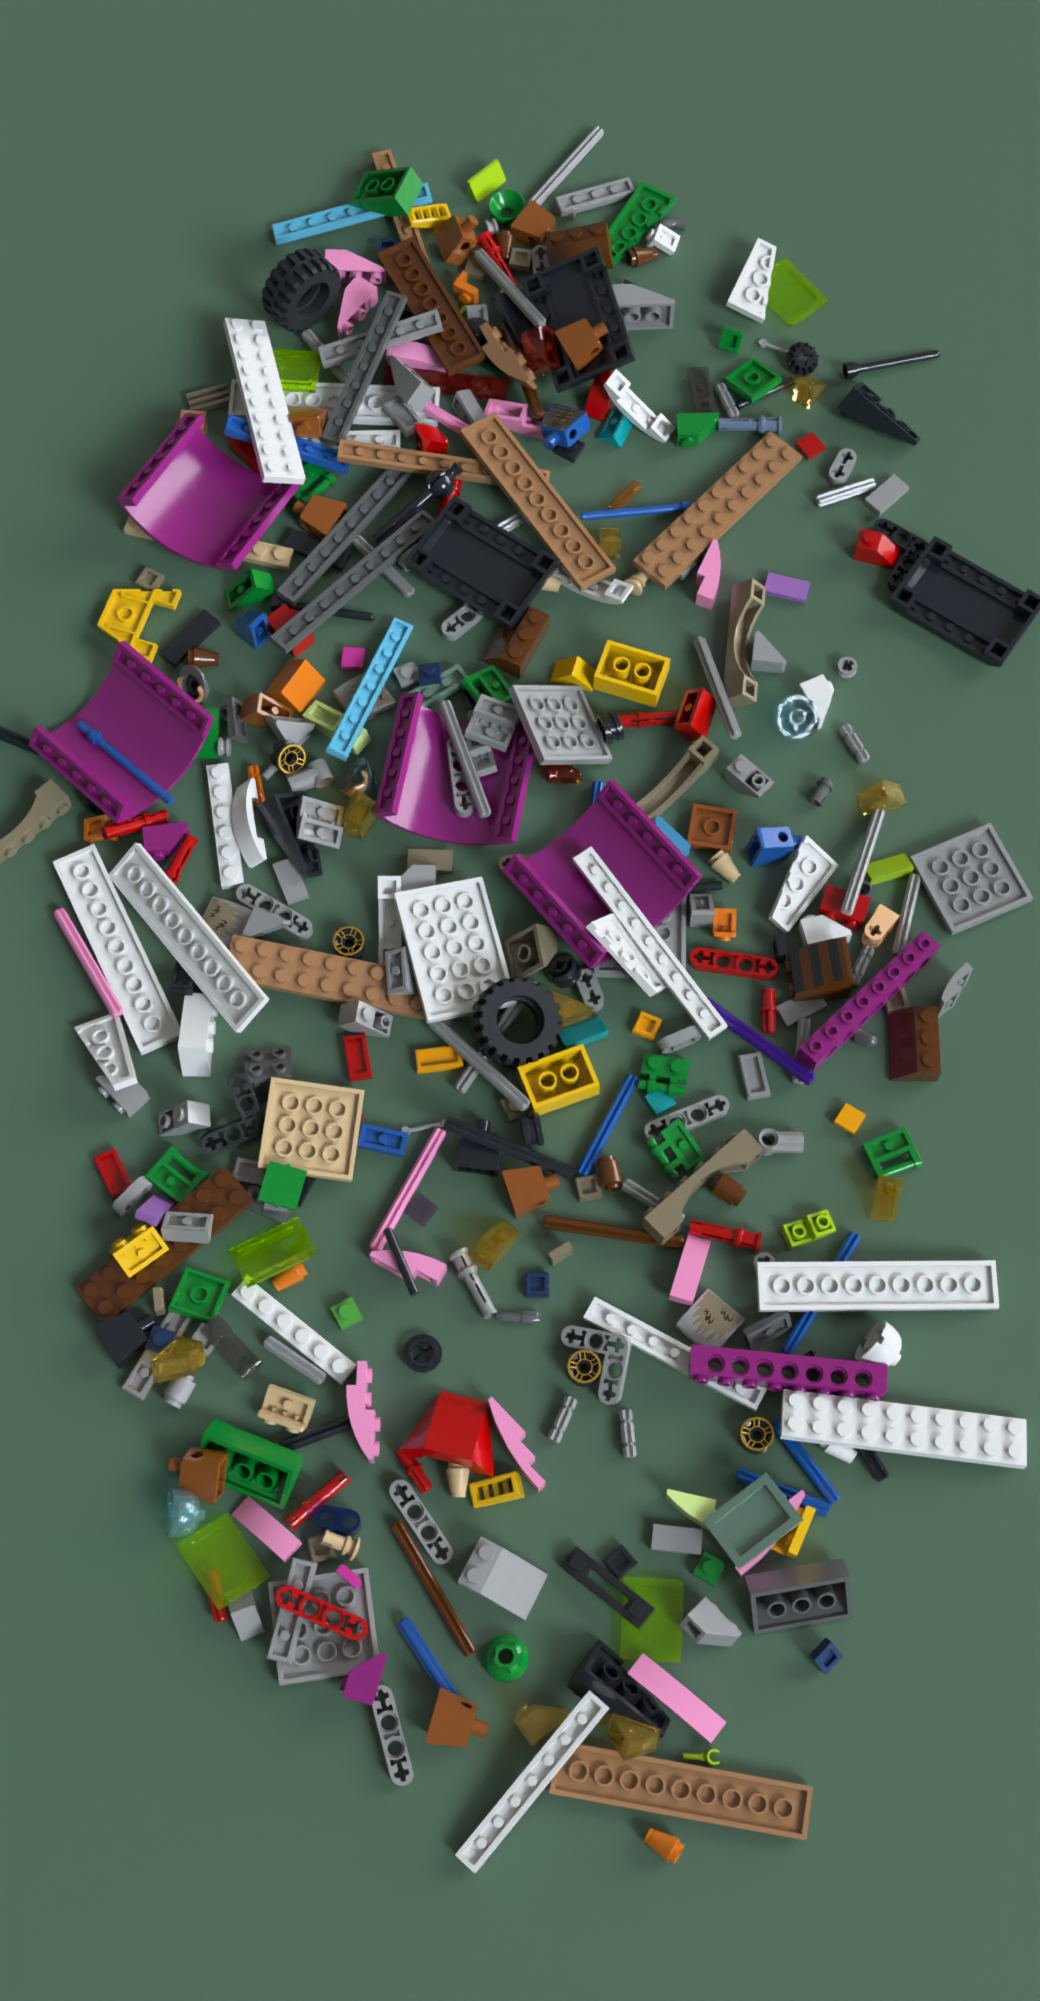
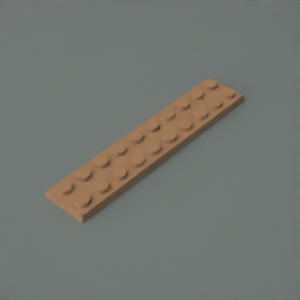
M495 412L460 430L461 438L547 550L560 559L561 568L580 592L616 572L614 564Z
M770 431L633 559L632 565L665 591L690 565L709 549L713 539L718 540L783 479L801 461L802 455Z
M233 934L229 951L259 987L341 1004L360 1000L386 1013L426 1021L416 981L415 994L392 996L387 994L386 965ZM450 1019L443 1020V1022L449 1025Z
M580 1744L551 1780L549 1794L806 1841L813 1786Z

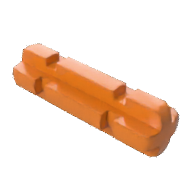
M253 765L247 767L249 779L254 778L256 782L258 799L253 803L257 807V805L265 801L259 766Z

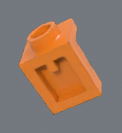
M105 814L84 819V841L90 843L104 840L101 827L116 822ZM119 836L109 840L119 841Z

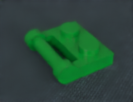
M304 462L302 466L306 478L305 482L300 485L291 498L296 502L299 500L308 504L313 495H320L329 485L333 486L337 480L332 473L326 472L320 466ZM320 479H322V481H321L315 488H313L306 496L303 495V494L306 493L317 481H319Z
M494 665L466 676L459 683L463 690H467L476 704L481 695L474 686L476 683L480 685L487 696L508 704L513 703L508 691L510 686Z
M906 1127L865 1142L861 1146L878 1183L886 1181V1178L913 1167L917 1169L923 1166ZM908 1153L910 1159L882 1169L881 1163Z
M172 1146L145 1177L176 1203H179L206 1181L210 1174L205 1170L201 1171L179 1153V1149ZM174 1160L195 1178L190 1182L171 1167L169 1163Z

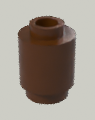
M614 1155L598 1158L595 1167L600 1188L605 1189L606 1192L619 1190V1186L623 1184L619 1162L615 1159Z
M726 1174L722 1177L717 1175L710 1186L713 1188L712 1194L730 1206L733 1204L738 1207L747 1193L743 1189V1185Z

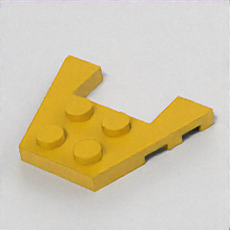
M113 589L98 621V630L117 643L126 641L152 664L158 650V645L139 639L153 605L175 610L182 592L180 589H173V591H162V589H154L153 591Z

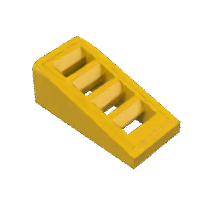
M433 204L413 207L406 217L410 227L437 229L451 217L447 204Z
M516 1471L469 1483L473 1508L504 1503L525 1497L521 1476ZM509 1481H512L514 1492L510 1490ZM499 1483L503 1484V1495H501ZM489 1485L493 1486L495 1497L491 1498ZM480 1487H483L485 1496L484 1500H481L480 1497Z

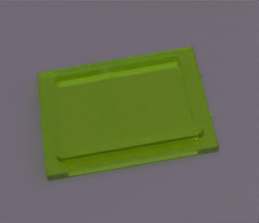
M787 257L773 266L767 304L790 328L829 302Z
M272 349L283 391L316 393L321 366L319 351Z
M299 1217L229 1249L236 1263L237 1270L240 1272L247 1288L318 1255L313 1241L310 1240L305 1230L306 1228L301 1223Z
M228 1513L176 1544L177 1549L218 1610H221L270 1578V1575Z
M624 1576L623 1583L653 1606L655 1611L649 1616L640 1630L622 1617L620 1659L637 1661L642 1653H644L655 1662L681 1663L682 1628L679 1624L682 1622L684 1580ZM623 1594L622 1605L624 1606L629 1598Z

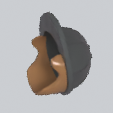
M189 664L181 669L176 680L177 686L198 704L202 705L210 692L208 680L195 665Z

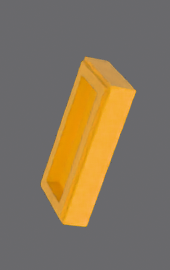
M450 1046L415 1050L417 1074L464 1069L462 1057Z

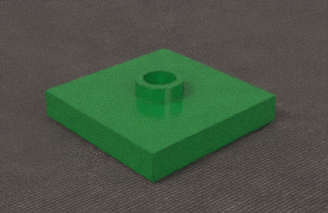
M752 357L725 376L723 383L753 404L782 383V377Z
M186 1266L170 1301L168 1311L214 1326L231 1286V1281Z

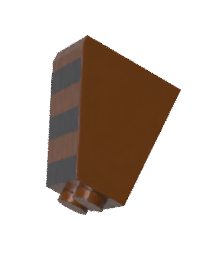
M846 937L832 939L789 952L787 961H784L785 975H789L790 982H787L788 995H792L794 1002L849 998L853 973Z

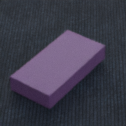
M768 572L765 583V595L805 604L810 582Z
M154 1194L136 1210L134 1218L152 1226H157L164 1219L166 1211H170L176 1205V1202Z

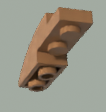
M487 322L479 326L488 341L482 349L489 359L509 378L524 387L535 390L537 388L534 382L536 377L530 368L525 367L524 364L527 361L520 352L516 353L512 348L509 349L504 341L501 342L500 337L502 335L495 326L491 327Z

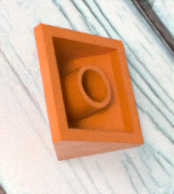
M290 659L265 691V695L302 715L326 680L306 659Z

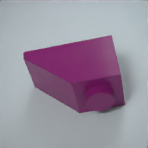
M187 821L142 827L144 848L155 862L170 858L177 851L184 835L190 834Z
M380 1653L350 1670L348 1676L344 1675L340 1685V1691H344L342 1697L373 1706L388 1655Z

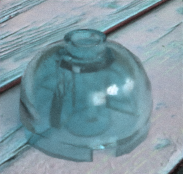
M790 694L780 698L772 712V721L775 728L782 735L792 739H801L812 732L810 730L814 724L816 725L818 720V711L815 703L809 700L808 697L800 694Z
M185 1488L169 1489L166 1501V1508H168V1514L165 1517L166 1537L173 1539L186 1538L198 1529L199 1522H204L205 1507L200 1506V1499L191 1490Z

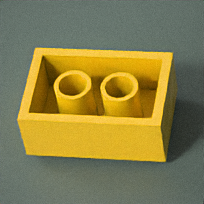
M607 640L594 674L593 689L656 708L669 673L670 658Z
M583 1044L541 1058L539 1061L517 1067V1077L525 1096L530 1100L529 1107L532 1114L539 1113L540 1116L596 1096L600 1092L599 1081Z

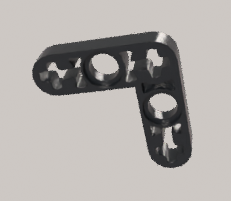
M881 518L874 523L872 531L883 533L903 554L891 571L887 581L888 588L894 592L910 570L905 569L903 563L911 562L914 565L927 547L928 542L890 520ZM883 527L886 528V530H883L882 532L879 531V529H882ZM898 536H903L906 538L907 542L900 544L895 540V538ZM922 548L923 551H920L916 558L914 556L916 549ZM900 574H902L901 582L894 583V580L896 581Z
M233 1071L227 1080L241 1118L209 1130L201 1136V1147L207 1153L220 1152L263 1134L265 1118L250 1080L243 1071ZM236 1076H239L240 1079H245L242 1082L244 1091L249 1089V1092H242L236 1096V1093H240L238 1086L232 1085L235 1082ZM250 1097L253 1099L254 1103L250 1109L241 1108L240 1102L243 1098ZM253 1119H256L257 1122H262L259 1124L258 1130H255L253 1127L246 1130L249 1134L244 1135V1130L240 1124L244 1123L245 1127L252 1125ZM232 1127L240 1130V1135L236 1139H229L227 1137V1131ZM222 1132L226 1143L222 1144V1140H218L213 1148L210 1145L205 1146L208 1142L207 1138L212 1137L213 1140L220 1138L218 1133Z

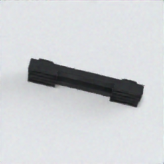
M577 1546L560 1565L563 1570L586 1586L639 1630L655 1611L653 1606ZM593 1569L629 1598L628 1602L623 1606L586 1577L590 1570Z

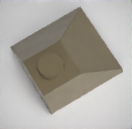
M534 924L504 941L510 977L521 976V979H524L549 964L559 949L556 932L553 927Z

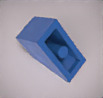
M249 610L245 615H241L235 623L237 635L255 650L271 636L267 615L264 612Z

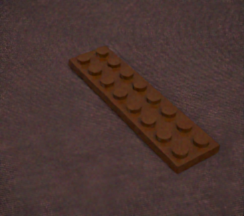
M414 237L377 253L379 262L386 269V273L398 293L407 297L406 306L412 316L435 309L438 310L444 331L426 336L425 338L449 377L486 360L484 350Z
M224 1165L170 1211L213 1214L212 1239L254 1204L255 1201ZM163 1220L157 1226H153L161 1238ZM164 1241L169 1250L130 1278L113 1257L75 1290L99 1320L103 1322L125 1312L205 1245V1243Z

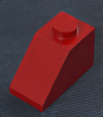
M613 372L605 373L594 379L584 410L587 411L589 418L601 422L604 421L613 402L604 387V383Z
M420 423L414 424L416 450L447 455L449 442L446 435H442L438 427Z
M861 528L853 560L894 569L900 549L883 533Z

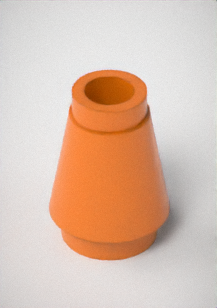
M298 1259L290 1260L271 1279V1282L280 1292L282 1289L304 1280V1276L308 1272Z
M650 1828L644 1839V1842L667 1863L670 1861L675 1864L684 1849V1844L680 1842L679 1838L654 1830L653 1828Z

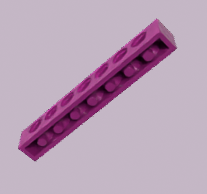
M922 931L799 1047L795 1059L814 1073L884 1007L902 987H905L936 957L940 945Z
M692 1344L690 1348L688 1379L693 1380L697 1384H707L708 1381L718 1382V1385L725 1387L732 1386V1384H740L746 1389H756L757 1386L767 1387V1390L774 1392L789 1389L804 1393L808 1391L816 1392V1394H828V1396L838 1394L840 1397H865V1400L880 1401L887 1393L888 1364ZM716 1362L720 1366V1370H710L708 1363ZM736 1364L741 1365L745 1372L742 1374L735 1373L732 1366ZM757 1368H766L769 1372V1375H759L757 1372ZM785 1369L790 1370L793 1373V1378L787 1379L783 1377L781 1371ZM806 1373H815L818 1377V1380H808L806 1377ZM833 1374L840 1376L842 1383L836 1384L832 1382L830 1376ZM855 1378H864L867 1385L859 1386L855 1382Z

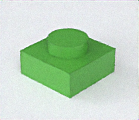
M352 1296L330 1307L341 1330L363 1320Z

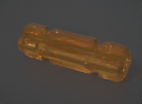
M636 480L632 481L628 485L629 487H626L615 498L616 501L613 500L608 505V510L624 508L634 498V495L641 491V484Z

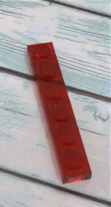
M385 365L382 385H395L391 365ZM412 368L431 387H440V394L455 396L456 391L470 389L475 398L506 401L509 379L459 373L449 377L447 372Z

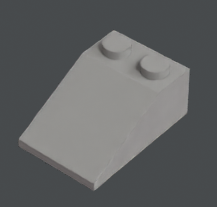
M612 284L627 330L673 329L674 299L634 284Z
M480 1537L458 1580V1586L526 1620L548 1574L503 1547Z

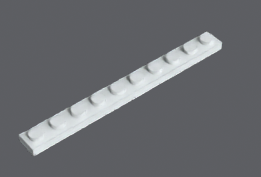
M592 846L574 857L572 862L610 912L615 914L648 962L706 1039L709 1041L728 1027L726 1022Z

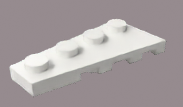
M758 238L725 306L763 324L777 247Z
M807 835L801 839L768 917L783 933L790 931L838 867V864Z
M614 913L597 919L586 926L590 933L649 997L660 993L666 988L664 982Z
M108 1014L74 1027L115 1091L138 1083L120 1016L113 1018Z

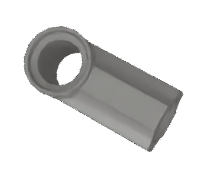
M325 759L314 760L307 768L286 776L291 792L305 791L315 786L316 788H324L334 781Z
M767 1128L760 1132L756 1140L764 1147L763 1156H769L773 1153L802 1154L804 1149L803 1132H778ZM762 1139H769L773 1145H765Z

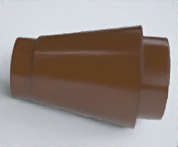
M501 230L497 232L495 243L496 246L501 248L500 255L504 262L509 263L515 237L511 231Z
M631 247L630 250L626 251V262L629 267H639L657 260V250L655 247Z
M197 647L188 649L187 665H195L198 668L218 666L219 653Z

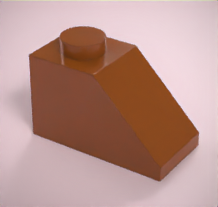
M259 692L243 699L240 719L257 728L271 729L265 719L266 715L293 717L294 709Z

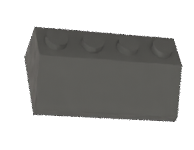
M843 1558L744 1575L746 1597L754 1635L853 1617L850 1576Z

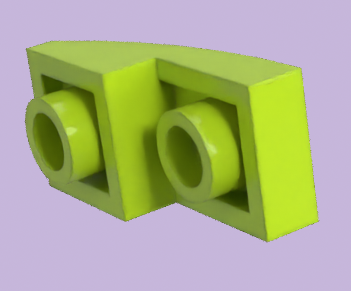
M828 1209L809 1214L804 1219L782 1225L780 1228L789 1250L811 1243L837 1231Z

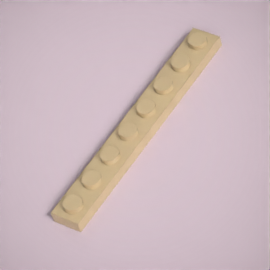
M128 516L124 527L125 534L155 541ZM257 541L243 561L288 571L294 555V549Z

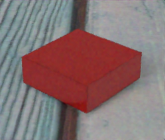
M813 432L798 440L795 444V447L808 461L825 450V445Z

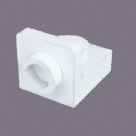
M659 224L647 234L646 240L648 242L646 247L652 248L656 246L671 256L676 250L680 235Z

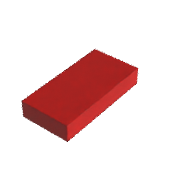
M365 1033L343 1036L349 1081L373 1079Z
M114 1147L93 1157L112 1200L117 1199L131 1185Z

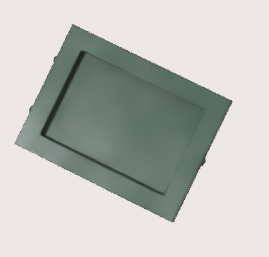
M767 1472L703 1520L712 1536L716 1538L727 1553V1556L731 1558L739 1570L804 1521Z

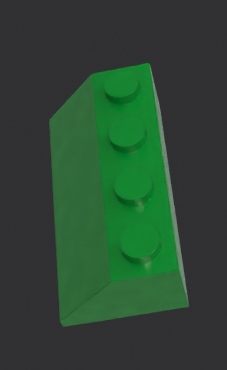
M214 1419L205 1430L200 1444V1448L228 1452L226 1487L281 1510L285 1508L299 1477L304 1455L217 1419Z

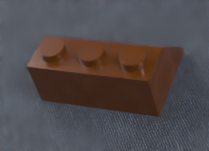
M606 221L546 234L550 266L598 246L607 270L613 269L612 239Z
M528 606L511 630L499 628L483 655L481 662L490 666L494 665L497 669L520 679L550 628V615Z
M913 1006L888 1014L890 1081H937L941 1074L938 1006Z

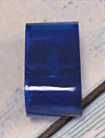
M322 1505L314 1512V1520L320 1530L325 1531L328 1529L337 1534L354 1536L362 1528L359 1514L352 1509ZM323 1513H331L332 1520L329 1523L322 1524L319 1522V1518ZM348 1517L357 1519L356 1525L351 1529L344 1527V1521Z

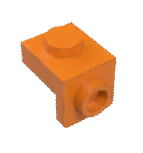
M463 270L460 276H456L452 283L454 298L460 300L463 304L477 305L479 302V289L468 284L467 272Z
M714 908L712 936L717 937V941H731V937H736L737 909Z

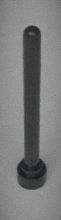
M932 350L859 365L853 361L843 363V374L846 380L853 379L862 372L936 359L940 357V351Z
M273 594L271 611L274 612L284 603L290 609L293 608L296 611H301L308 604L298 602L295 606H292L276 594ZM341 608L332 615L370 622L375 619L373 613Z

